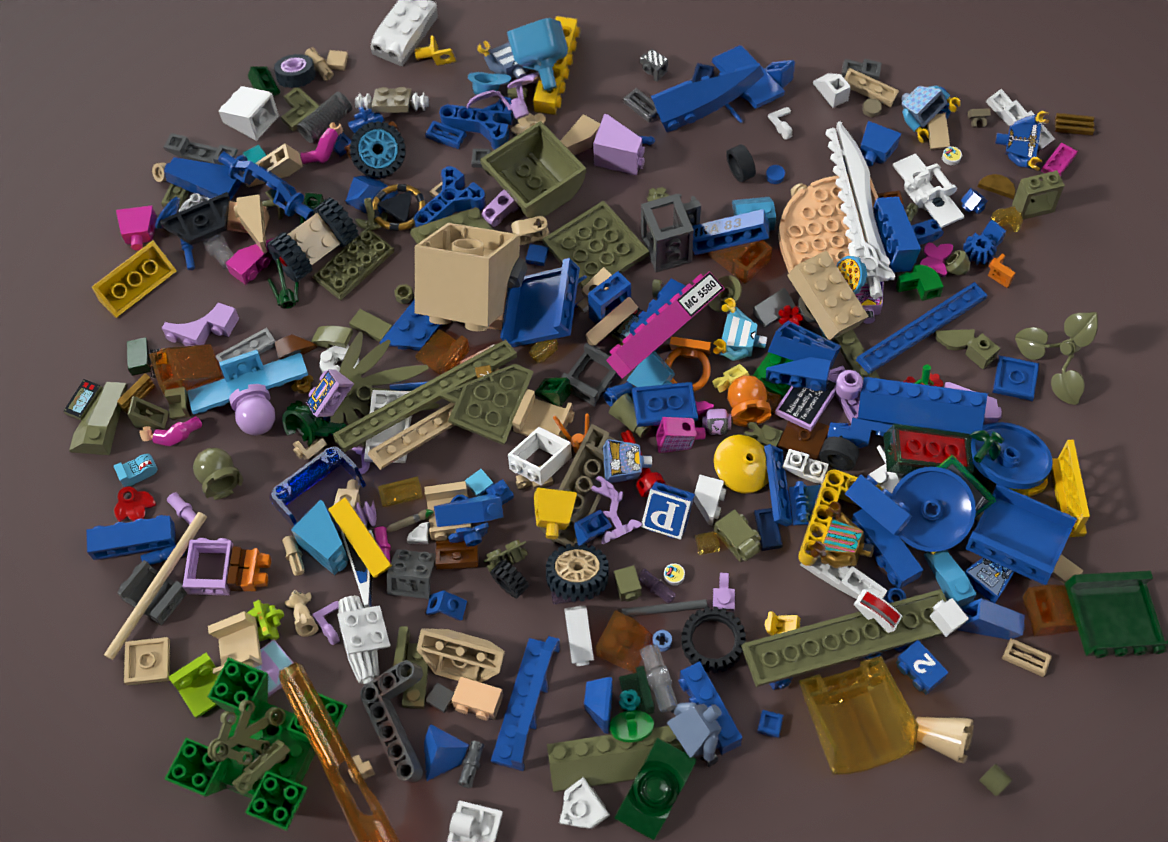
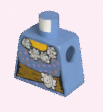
M607 439L603 445L605 480L609 483L637 479L642 472V468L652 467V457L641 455L638 444Z

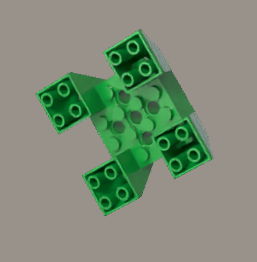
M229 657L207 696L225 711L236 714L237 719L231 726L228 738L232 737L235 733L241 715L239 705L243 700H249L255 704V710L250 715L247 727L265 717L268 709L272 707L279 708L268 703V673ZM307 689L295 714L284 710L286 717L282 725H268L249 737L256 740H266L270 743V746L277 740H280L290 751L286 754V757H289L285 764L278 763L273 765L269 771L265 772L262 779L255 781L251 790L243 794L252 799L245 812L247 815L283 830H288L308 789L301 785L316 752L329 746L348 707L347 704ZM246 704L245 710L247 711L249 709V704ZM279 729L276 735L270 736L272 731ZM185 738L164 779L204 797L225 789L241 794L232 783L245 772L244 769L248 765H241L237 760L230 758L220 762L213 761L208 755V746ZM264 743L261 745V750L264 749ZM241 744L231 748L238 752H250L252 754L251 763L261 755V753L256 752L253 748L247 746L241 748ZM246 754L242 758L243 762L246 760Z

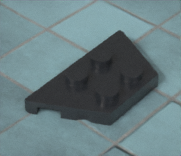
M228 192L220 194L160 220L163 228L186 243L194 245L227 230Z

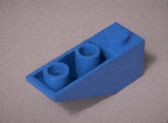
M809 357L767 367L766 381L774 384L791 385L792 387L809 388L814 391H826L831 360Z

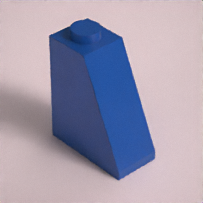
M982 598L960 607L969 619L957 629L959 631L1007 640L1023 635L1025 629L1024 614Z

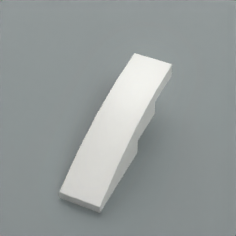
M1002 89L986 100L987 104L1009 126L1022 118L1035 115L1032 111L1027 113L1017 100L1012 102ZM1043 124L1041 125L1038 149L1040 150L1055 139Z
M821 557L812 566L800 564L820 579L855 599L859 597L864 589L871 591L881 598L888 591L853 566L851 568L845 566L836 569L829 564L821 563Z

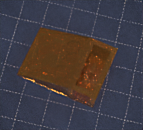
M763 240L707 252L706 254L746 284L771 261L772 247Z
M211 344L168 347L149 354L159 387L164 396L167 389L185 387L188 390L222 378Z
M1049 584L1028 587L1023 595V600L1034 637L1078 630L1065 585Z

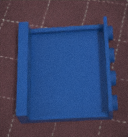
M570 258L563 259L562 268L527 275L524 277L521 287L508 288L500 339L503 341L506 339L512 347L570 336L580 267Z
M997 484L992 494L996 502L984 510L975 530L969 538L966 550L1046 586L1077 518Z

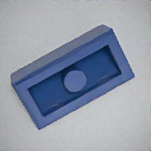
M601 509L574 523L579 546L599 537L612 527Z

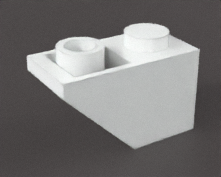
M828 73L813 81V84L833 108L848 101L851 86L841 74Z
M699 475L694 493V502L708 525L713 526L714 519H719L721 507H718L719 501H724L726 489L723 488L724 481Z

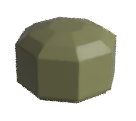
M407 284L398 285L394 290L396 301L401 304L410 303L414 298L412 287Z

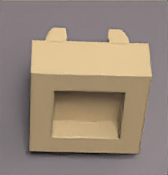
M359 755L351 758L354 767L349 769L348 772L354 784L375 775L369 760L363 763Z

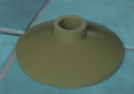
M728 275L718 279L725 289L708 303L714 311L724 312L722 305L727 304L725 300L728 298H733L736 304L739 301L742 286L740 281L734 276Z

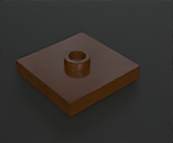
M788 421L777 448L785 452L792 449L809 454L810 459L817 460L830 426L817 422L813 429L809 431Z

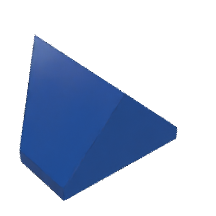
M430 725L424 740L426 780L429 781L462 764L469 745Z

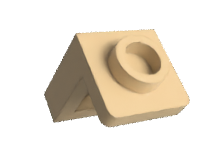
M319 438L310 447L308 446L305 449L299 441H295L293 443L295 447L293 451L300 459L304 458L307 460L313 455L316 458L325 451L323 447L327 443L323 438Z

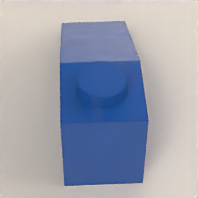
M494 494L434 506L437 527L485 522L504 517L501 497Z

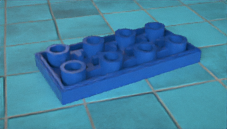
M742 45L717 55L712 59V63L720 72L726 71L729 73L735 72L736 68L758 63ZM762 66L764 76L746 90V92H749V96L742 94L755 109L784 96L785 93L783 88Z

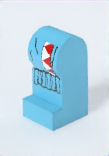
M151 454L140 455L135 460H131L123 465L121 462L114 465L117 476L124 487L132 486L154 475L158 470Z

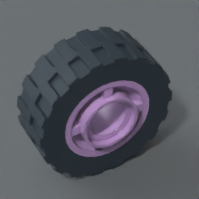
M287 55L278 60L274 65L277 83L285 88L305 86L311 83L316 76L313 60L308 55Z

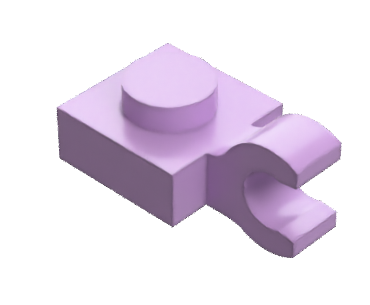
M720 573L719 588H713V606L718 607L719 610L725 608L727 612H734L735 589H728L729 573Z

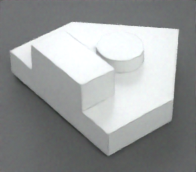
M581 778L565 791L560 824L593 829L610 816L605 809V805L585 778Z

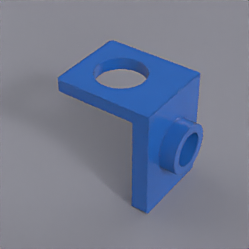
M444 590L431 594L426 614L431 615L441 612L461 621L463 620L467 600ZM437 599L435 607L432 608L434 601Z

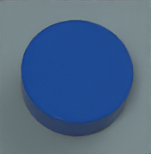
M772 165L766 171V179L772 184H779L785 178V170L779 165Z

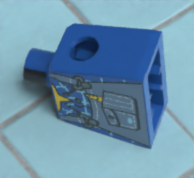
M984 557L965 572L972 587L995 604L1014 571Z

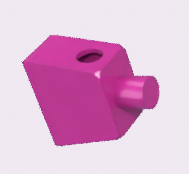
M152 206L116 210L121 235L126 244H131L133 250H141L144 242H151L153 240L157 215Z

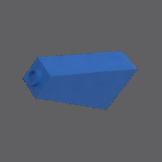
M173 157L172 161L167 163L164 168L167 182L210 199L228 192L231 201L242 184V181L239 179H231L228 176L229 168L225 165Z

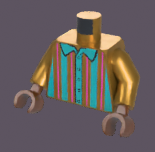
M833 501L829 504L830 507L826 509V515L829 517L835 516L836 518L832 519L824 542L817 541L812 545L811 556L813 558L821 557V563L829 564L836 569L857 565L860 555L872 557L874 545L864 543V531L857 527L844 513H840L841 506L838 502Z

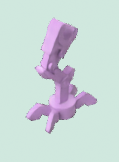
M598 476L596 480L601 482V488L592 486L591 489L596 493L611 498L610 510L604 511L603 514L611 518L616 528L612 532L606 531L604 533L601 543L605 544L610 539L614 540L632 531V529L642 526V523L631 519L627 525H622L617 516L618 503L622 500L623 492L618 493L611 483Z

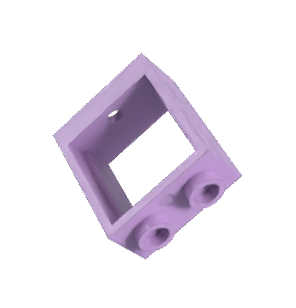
M206 538L190 540L183 588L187 594L229 595L230 588L227 585V578L234 546L232 541L225 538H219L218 540ZM199 553H226L223 580L195 579Z

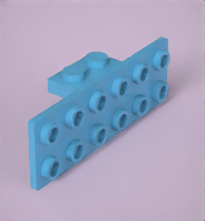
M254 350L221 361L219 364L225 377L224 379L188 391L191 410L193 414L206 412L208 409L217 406H224L230 402L229 398L235 390L249 389L248 385L261 384L265 385L266 389L282 386L293 380H300L308 376L301 353L263 365L258 350Z

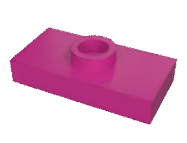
M1061 143L1044 164L1041 171L1044 173L1058 171L1061 176L1076 157L1078 151Z

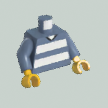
M487 41L483 42L486 49H482L481 45H478L477 49L479 53L485 55L484 59L490 71L496 74H506L511 76V78L516 77V79L527 76L526 72L529 69L523 68V66L515 62L509 42L489 50L490 44Z

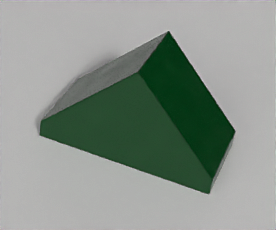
M567 377L544 378L536 389L535 395L553 405L562 407L571 394L570 380Z

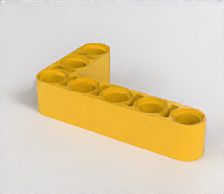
M839 470L827 472L821 484L798 558L803 565L812 566L818 559L813 558L806 551H812V545L815 542H824L832 521V517L826 515V509L830 507L829 504L833 501L838 502L839 498L857 505L845 493L858 477ZM876 485L881 491H883L881 486ZM818 515L823 516L825 520L820 519ZM812 533L818 534V535H819V538L813 536Z

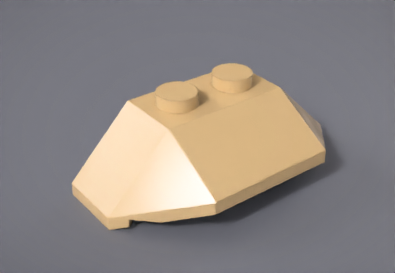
M421 629L417 646L418 653L422 655L434 674L459 681L460 677H464L480 683L500 673L505 651L488 640L449 629Z

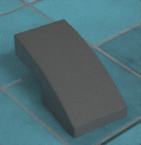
M865 58L863 63L845 59L841 75L844 78L849 68L876 80L879 79L882 63Z

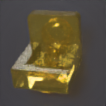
M1015 206L998 209L993 212L991 218L1000 226L1011 224L1015 232L1020 230L1023 222L1022 215L1016 210Z

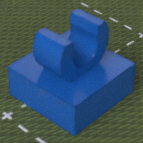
M503 479L485 489L487 494L501 497L502 505L514 498V494Z

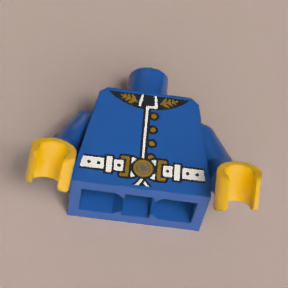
M1040 111L1036 115L1027 116L1014 122L1013 125H1010L1008 134L997 133L995 144L1006 145L1005 154L1018 167L1033 168L1036 171L1040 170L1038 166H1035L1037 162H1043L1036 157L1042 125L1039 123H1049V120H1043L1044 115L1049 114L1048 112Z

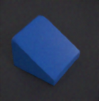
M990 220L982 233L986 237L991 235V240L996 241L995 247L1003 242L1006 230L994 220Z

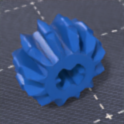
M974 233L973 236H969L966 239L963 251L966 252L970 262L975 261L976 266L979 262L985 265L987 261L991 262L997 252V247H995L996 241L991 240V235L986 237L984 233L980 236Z

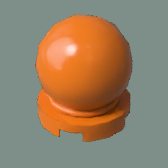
M750 375L736 378L728 388L727 397L732 407L731 417L733 423L737 426L748 427L747 423L757 422V425L767 421L771 417V406L766 402L767 390L764 383L757 377Z

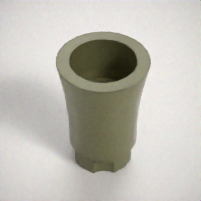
M628 393L617 399L608 414L619 420L640 438L645 436L653 427V425L637 427L633 399Z

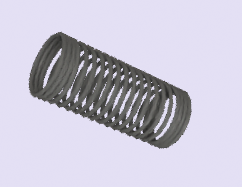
M336 92L297 125L298 131L308 142L314 143L317 138L324 134L327 130L326 127L330 128L329 125L333 121L336 124L343 116L352 111L350 101L342 93Z

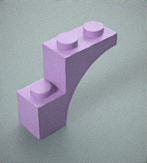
M217 303L212 311L199 320L185 324L165 322L162 330L167 340L174 343L177 341L188 348L201 350L211 331L218 336L224 335L229 337L239 320V316L235 308Z

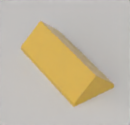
M152 240L94 284L92 289L100 303L117 318L177 270L154 240Z

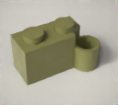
M733 510L715 523L714 532L739 562L747 561L760 552L759 540H761V537L755 529L752 530L749 527L744 515L738 514L736 510Z

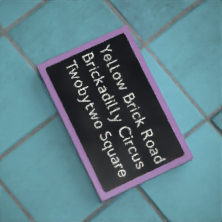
M828 378L826 391H814L809 388L791 386L776 408L775 415L811 431L835 395L837 381Z

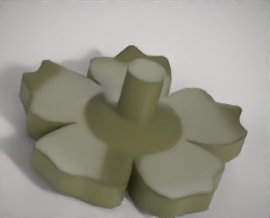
M664 187L657 188V191L651 188L649 189L647 200L649 202L669 195Z

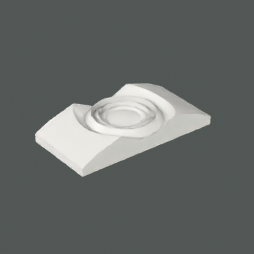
M372 390L370 413L410 391ZM412 416L366 440L364 461L373 462L368 455L369 450L410 427ZM407 454L393 463H406Z

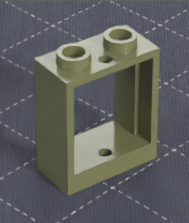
M1058 171L1021 179L1012 203V208L1018 221L1055 212L1065 186Z

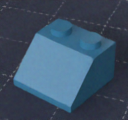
M770 197L732 200L734 216L764 209L769 221V231L775 230L776 213L774 202Z

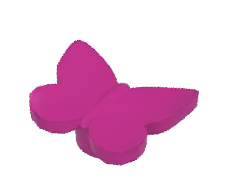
M927 243L924 247L926 258L920 262V265L931 267L939 276L946 277L947 270L944 260L952 253L953 245L941 244L936 247L933 243Z

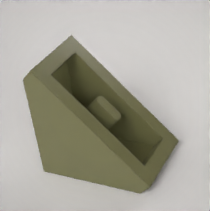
M133 396L128 416L135 428L150 426L151 429H165L169 411Z

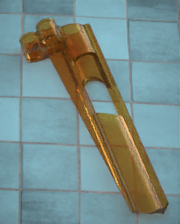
M294 662L279 671V681L323 766L356 841L400 842L379 801L366 785L303 665ZM345 761L373 815H365L360 812L338 771V767L342 762Z

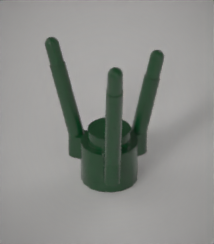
M277 259L282 285L280 294L271 278L268 279V282L277 299L278 306L290 309L296 305V302H299V281L295 282L294 293L291 289H287L281 260Z

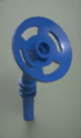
M174 197L164 207L156 220L155 228H162L160 220L177 213L180 198ZM181 239L187 269L194 270L193 245Z

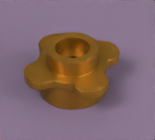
M308 375L300 380H295L291 386L292 390L301 394L310 392L313 377Z

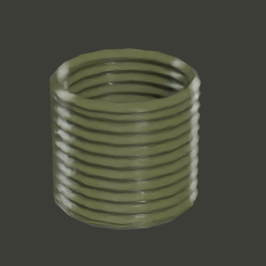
M994 764L979 781L994 796H997L1012 779L997 764Z

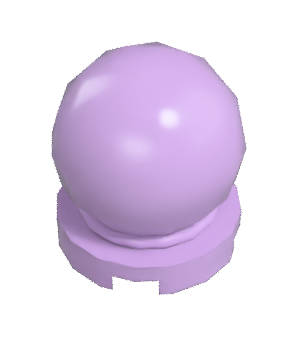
M250 384L248 385L249 389L235 390L229 400L232 409L235 411L236 423L240 429L252 436H258L272 428L276 419L275 409L271 402H269L270 394L266 386Z

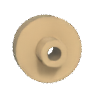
M156 163L153 166L152 173L158 182L166 181L164 173L166 163Z

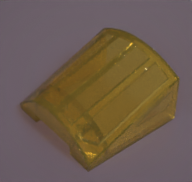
M881 656L860 662V667L832 676L821 678L820 674L799 680V685L832 775L852 774L870 770L892 762L916 748L918 723Z

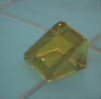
M715 531L695 535L699 555L720 551V544Z

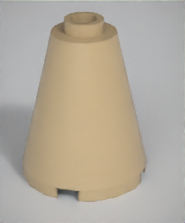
M917 717L916 721H911L909 733L912 734L914 740L959 763H965L967 756L964 755V750L970 748L974 725L971 724L974 720L969 718Z

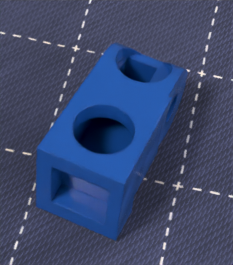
M935 219L911 225L919 245L929 241L933 242L944 233Z

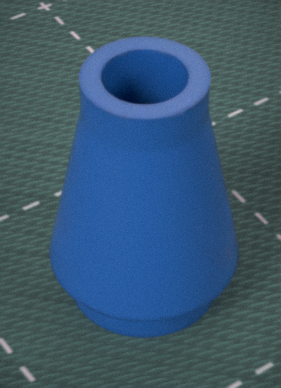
M626 382L607 388L606 392L603 393L604 400L609 406H612L625 393L629 395L632 393V384Z

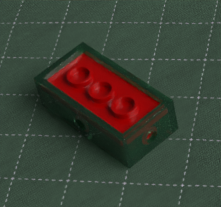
M894 424L883 434L887 472L909 474L920 468L937 467L951 455L971 474L974 472L970 434Z

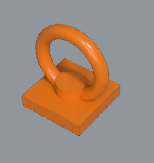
M671 336L670 347L673 351L665 359V363L670 368L678 356L699 359L702 363V376L696 383L692 384L693 390L696 392L705 386L710 377L711 366L706 355L710 356L711 342ZM674 378L670 381L673 384L678 383Z

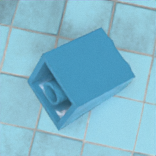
M320 500L291 530L298 545L335 575L347 566L349 559L326 506Z

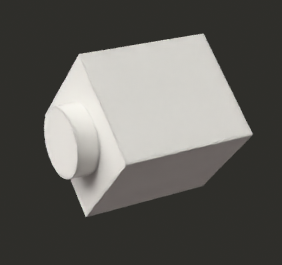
M952 598L947 602H944V600L938 602L933 607L935 611L929 616L945 637L957 630L969 619Z

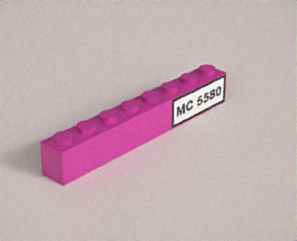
M710 271L704 276L699 274L692 281L694 283L693 286L690 283L681 290L682 295L677 293L669 300L672 304L668 305L665 303L658 310L659 315H656V313L651 315L646 320L648 323L646 326L642 323L634 330L636 333L634 336L630 333L622 340L624 345L620 346L617 344L610 351L612 355L606 361L621 378H624L725 289Z

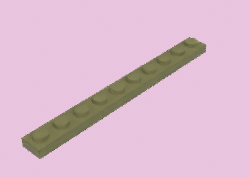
M505 339L333 434L334 439L345 453L441 400L442 398L439 396L442 392L477 379L476 367L490 365L491 371L517 358V353Z

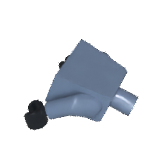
M694 702L679 703L675 709L671 710V713H674L676 717L669 720L667 724L689 757L703 754L700 759L702 761L706 760L707 767L710 768L718 762L715 749L721 727L716 719L722 715V712L715 704L708 708L705 704L697 705Z

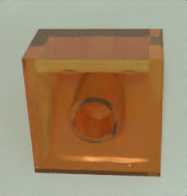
M615 610L596 645V656L635 674L654 635L635 619Z

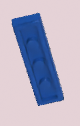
M769 444L764 446L773 518L774 522L787 527L792 525L793 522L786 471L783 468V450Z

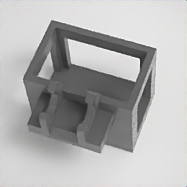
M677 193L641 204V238L645 247L649 250V258L655 273L692 262V226L700 224L701 204L699 200H696L695 196H691L689 203H682L680 200L681 194ZM673 204V225L659 229L652 210Z

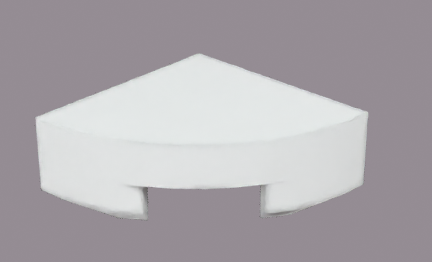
M429 522L421 523L412 530L407 537V543L428 544Z

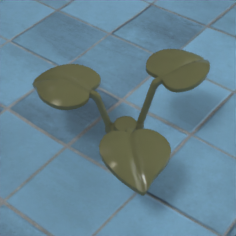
M1097 312L1070 315L1064 323V331L1071 338L1062 343L1046 344L1048 334L1038 327H1029L1018 332L1015 336L1016 343L1021 353L1028 359L1037 360L1045 355L1046 348L1060 347L1061 352L1068 356L1062 368V373L1053 375L1051 386L1055 395L1062 401L1073 405L1079 404L1085 388L1084 378L1077 371L1069 370L1066 372V369L1074 358V353L1080 351L1081 347L1088 346L1095 339L1098 329Z

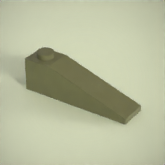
M106 382L73 434L69 449L71 453L110 455L121 411L117 400L126 392V383Z

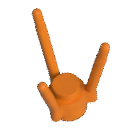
M585 414V434L577 433L573 437L570 436L557 416H553L558 427L568 441L571 442L574 452L577 453L589 429V414Z

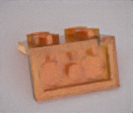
M439 329L415 355V358L441 375L456 367L470 351L468 339L461 335L458 340H455Z

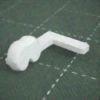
M789 107L767 116L777 127L778 133H782V137L785 140L793 136L792 129L787 122H781L779 117L789 114L791 112Z

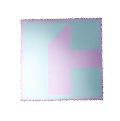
M274 639L260 649L262 665L255 667L268 673V697L300 673V670Z

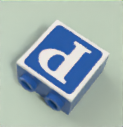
M655 482L649 492L641 527L681 540L686 531L695 494Z

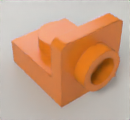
M1002 253L998 258L995 257L990 262L988 276L1008 288L1013 281L1015 272L1008 266L1003 265L1006 255Z

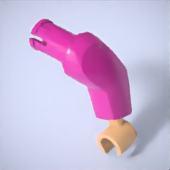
M334 122L330 124V128H327L321 136L316 150L301 152L300 156L303 164L317 161L325 163L328 161L338 135L343 132L341 124L336 127Z
M194 416L184 423H175L168 430L157 429L152 433L151 427L146 426L143 427V431L139 432L143 441L153 440L155 444L173 446L186 440L191 432L200 429L202 422L197 416Z

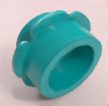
M623 691L620 694L619 705L623 709L633 711L640 705L641 700L636 691Z

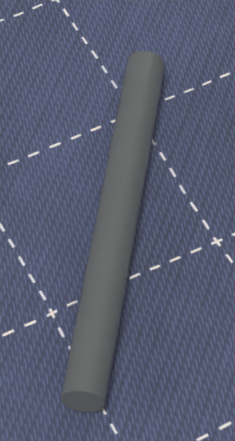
M704 599L622 609V617L701 609L707 607V601Z

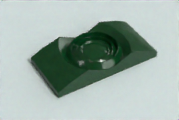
M656 738L614 819L654 841L697 759L690 758L683 751Z

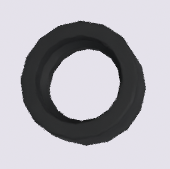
M740 144L727 150V162L737 181L743 182L755 177L756 167L754 160L744 145Z

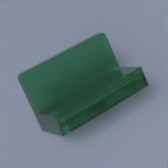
M644 665L635 667V673L620 676L619 682L622 692L634 690L640 697V705L635 710L653 714L654 704Z

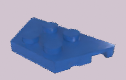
M414 299L379 343L390 340L389 346H396L398 349L423 351L443 325L431 323L429 316L416 314Z

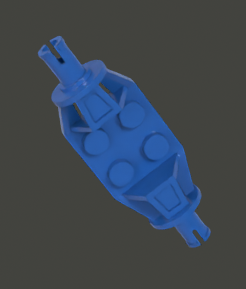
M224 151L219 156L218 161L229 168L228 176L231 179L237 178L243 183L250 185L257 178L260 181H264L270 188L277 190L273 203L284 209L288 217L298 213L308 220L313 216L314 210L303 204L304 195L297 193L293 186L266 168L248 161L244 155H240L235 159Z

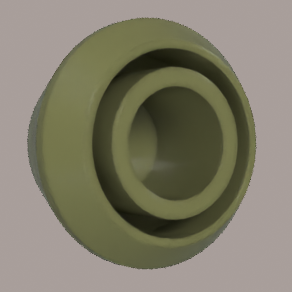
M957 250L952 253L945 262L946 270L955 275L966 274L970 269V260L966 252Z

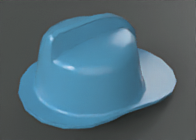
M474 72L468 75V79L473 83V93L478 95L491 90L498 91L501 84L511 81V76Z

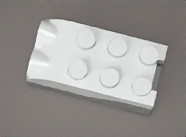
M398 0L373 36L371 43L372 54L403 66L437 20L436 3L430 0Z

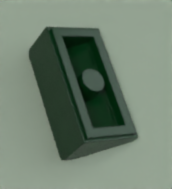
M251 66L248 79L254 89L268 91L273 96L280 93L268 67Z

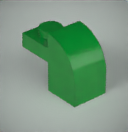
M914 265L912 273L907 272L898 276L896 288L898 293L917 288L921 300L925 301L940 297L943 284L938 273L931 267Z

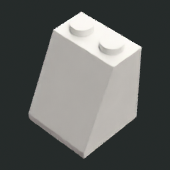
M242 86L237 92L233 93L232 97L219 110L223 123L256 141L279 117L272 93Z

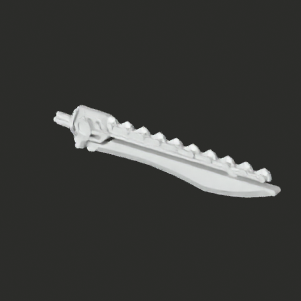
M839 121L836 129H827L825 135L832 140L828 144V147L834 152L830 159L837 164V166H834L833 172L839 176L835 184L842 189V191H839L838 197L844 202L840 210L847 215L843 219V223L849 227L845 235L852 241L848 246L849 255L859 257L861 262L865 264L867 270L865 284L869 285L871 297L878 299V297L883 296L880 282L894 280L895 274L889 268L890 260L886 256L874 218L870 190V172L867 163L856 142L844 128L842 122Z

